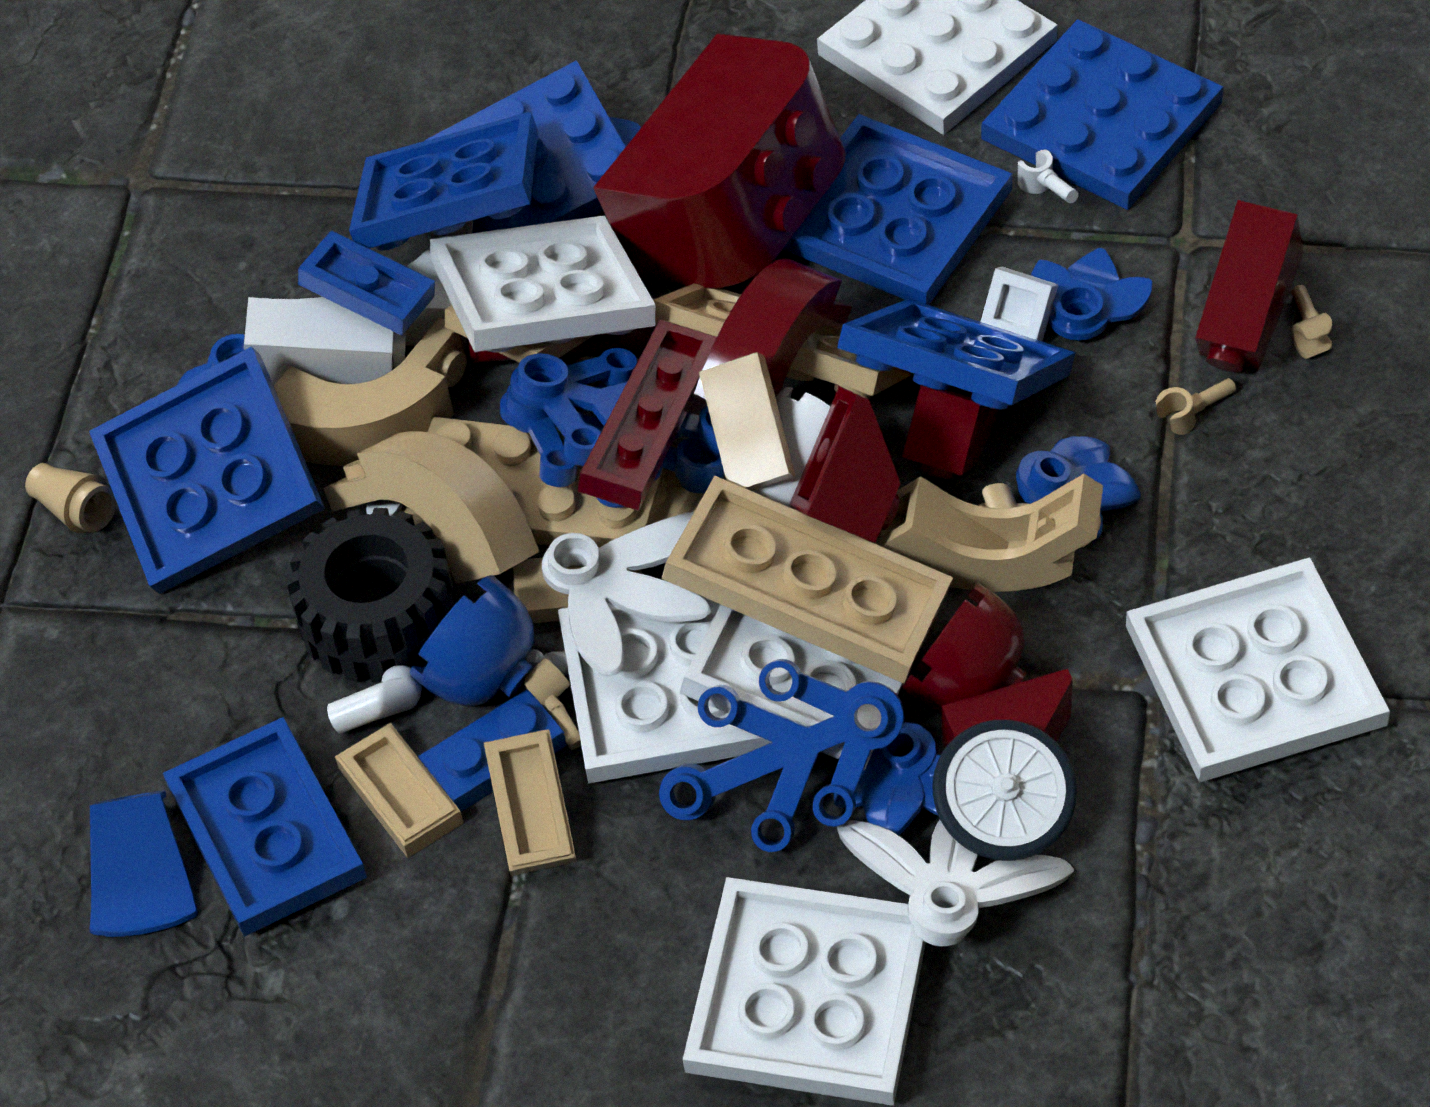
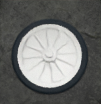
M1015 720L986 721L961 732L942 752L933 776L934 804L945 829L960 845L969 851L994 860L1013 861L1025 859L1049 848L1068 828L1077 802L1075 773L1063 749L1042 730Z

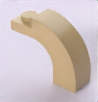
M438 317L401 364L382 377L358 384H338L322 380L290 366L276 382L274 388L305 462L328 466H345L359 460L357 453L397 433L409 431L428 432L433 417L450 419L454 412L448 387L455 386L462 378L467 365V358L461 335L446 328L445 319Z
M422 431L397 433L357 453L359 460L343 467L346 477L323 488L332 511L376 500H391L412 509L432 528L436 538H440L455 584L484 578L489 575L501 574L539 552L523 510L500 476L473 451L441 435Z
M1082 474L1031 504L1014 508H989L957 499L920 476L897 491L899 506L896 516L886 530L880 531L874 544L953 577L950 585L952 588L973 589L977 582L994 592L1020 591L1046 586L1071 576L1075 550L1085 547L1097 538L1101 525L1100 508L1103 485L1086 474Z

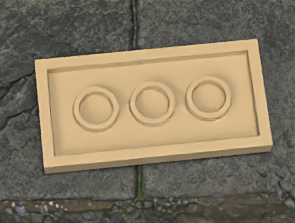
M694 283L653 299L656 305L655 326H657L659 320H664L717 337L741 294L722 288L705 289L704 286ZM821 327L814 331L804 342L794 358L786 377L800 381H811L816 377L834 383V390L836 392L840 386L869 399L870 396L878 394L914 373L893 367L890 371H880L862 366L856 362L857 354L837 348L842 329Z
M433 417L428 433L447 437L473 451L500 476L523 510L538 545L550 546L561 535L580 533L590 537L600 548L616 538L654 523L658 510L657 498L663 477L666 482L669 472L668 469L662 467L661 476L653 481L639 511L628 507L613 508L603 505L596 497L577 492L580 472L583 466H578L577 479L569 486L553 487L545 484L539 477L541 455L529 433L521 432L510 425ZM557 431L564 445L565 437L560 431ZM402 504L400 511L413 515L415 525L425 522L416 512Z
M714 476L668 557L662 579L901 683H905L953 577L844 530L806 516L802 512L717 476Z

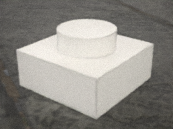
M1006 267L995 268L980 322L1043 341L1059 284Z

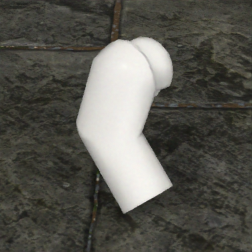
M405 665L392 666L384 672L381 683L328 704L327 712L333 728L339 734H342L375 720L410 710L419 701L422 686L411 677L409 673L410 667Z

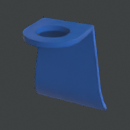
M165 790L124 796L90 805L91 934L106 937L147 934L180 925L198 915L190 880L163 799L167 797Z

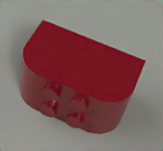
M716 34L595 184L593 189L611 228L639 277L686 286L695 283L704 286L705 289L722 288L738 284L757 275L775 260L841 172L845 162V150L809 57L802 48L784 41Z

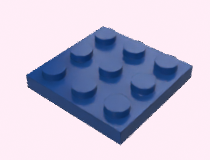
M1077 19L981 123V139L1036 165V153L1040 150H1047L1053 156V171L1058 177L1129 210L1221 105L1223 86Z
M577 60L426 139H434L526 112H532L538 129V140L530 204L523 206L518 213L506 218L492 219L490 216L474 219L472 233L589 218L603 212L593 187L626 146Z
M526 112L366 157L349 228L352 240L367 248L375 247L377 250L385 251L401 246L409 237L431 231L435 235H444L460 229L467 221L485 216H490L492 219H502L518 213L523 206L529 205L531 200L538 140V129L532 112Z
M858 114L840 137L845 150V162L841 172L782 250L904 300L911 299L929 305L1011 192L1012 173Z
M906 299L844 323L837 346L838 349L857 354L856 362L867 368L890 371L893 367L914 373L913 381L922 386L938 390H948L951 385L972 392L971 400L975 403L995 409H1007L1008 405H1014L1070 376L1076 352L911 299Z
M253 347L228 358L89 431L148 584L159 594L325 509L263 359Z

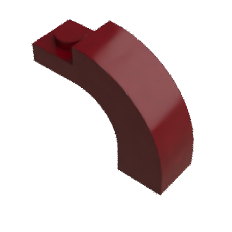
M780 259L771 263L752 280L735 303L715 339L703 370L758 352L765 356L776 397L780 393L794 358L808 337L821 327L842 329L843 324L847 322L852 306L835 300L842 280L790 259ZM699 378L694 394L705 398L701 379Z

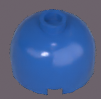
M493 575L486 576L476 583L486 593L475 603L464 595L453 606L418 653L428 664L426 667L412 666L409 672L411 677L427 690L448 703L465 707L480 705L491 700L500 691L508 697H512L524 684L527 673L534 668V666L526 661L535 642L532 619L522 601Z

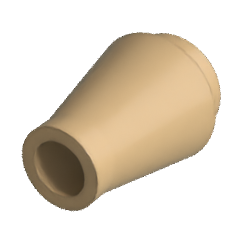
M40 463L32 468L26 478L25 488L28 495L40 501L73 532L100 531L111 521L115 513L116 499L107 480L100 475L61 469L47 463Z

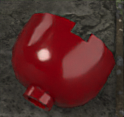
M977 582L968 595L978 605L975 606L965 599L915 668L920 674H927L924 680L921 682L913 675H910L902 686L903 690L918 701L942 713V705L1020 683L1026 675L1025 671L1016 666L1025 647L1024 631L1015 612L999 596L979 582Z

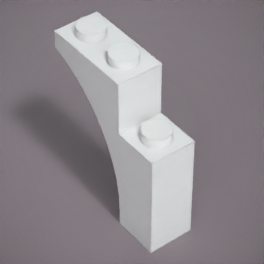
M473 220L467 221L460 229L452 233L439 235L437 238L472 233ZM429 247L406 267L435 281L434 298L403 336L324 297L303 299L248 297L244 350L253 347L261 355L273 385L276 384L290 366L332 383H364L384 376L392 371L393 367L401 364L405 359L406 346H416L438 317L445 319V309L452 304L431 262ZM461 335L463 348L466 349L467 338Z

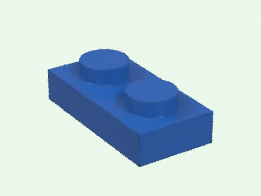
M332 230L298 268V285L401 336L404 335L431 302L435 294L434 280Z
M526 689L418 757L462 812L493 792L484 747L485 742L549 729L554 754L566 747L567 744L564 731L540 702Z

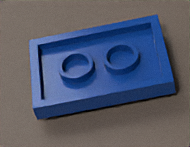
M283 717L163 773L166 784L244 937L367 878L359 855Z

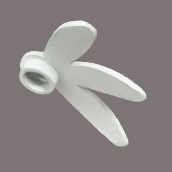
M694 511L639 528L608 542L600 548L590 537L584 534L567 533L557 537L545 552L542 559L543 577L546 583L554 590L569 594V622L574 643L584 660L600 674L605 676L618 674L622 670L624 661L623 643L619 627L607 602L630 614L664 622L700 620L710 614L711 606L701 596L665 580L631 572L666 563ZM574 565L582 567L580 569H566Z
M940 819L932 834L929 864L924 861L908 842L888 829L857 820H849L837 826L840 839L860 861L892 885L910 895L908 916L913 924L914 931L923 941L935 946H951L963 940L977 921L978 908L999 905L1039 894L1063 883L1074 872L1071 864L1064 859L1047 855H1034L1013 861L998 860L977 872H972L978 855L960 845L948 833Z

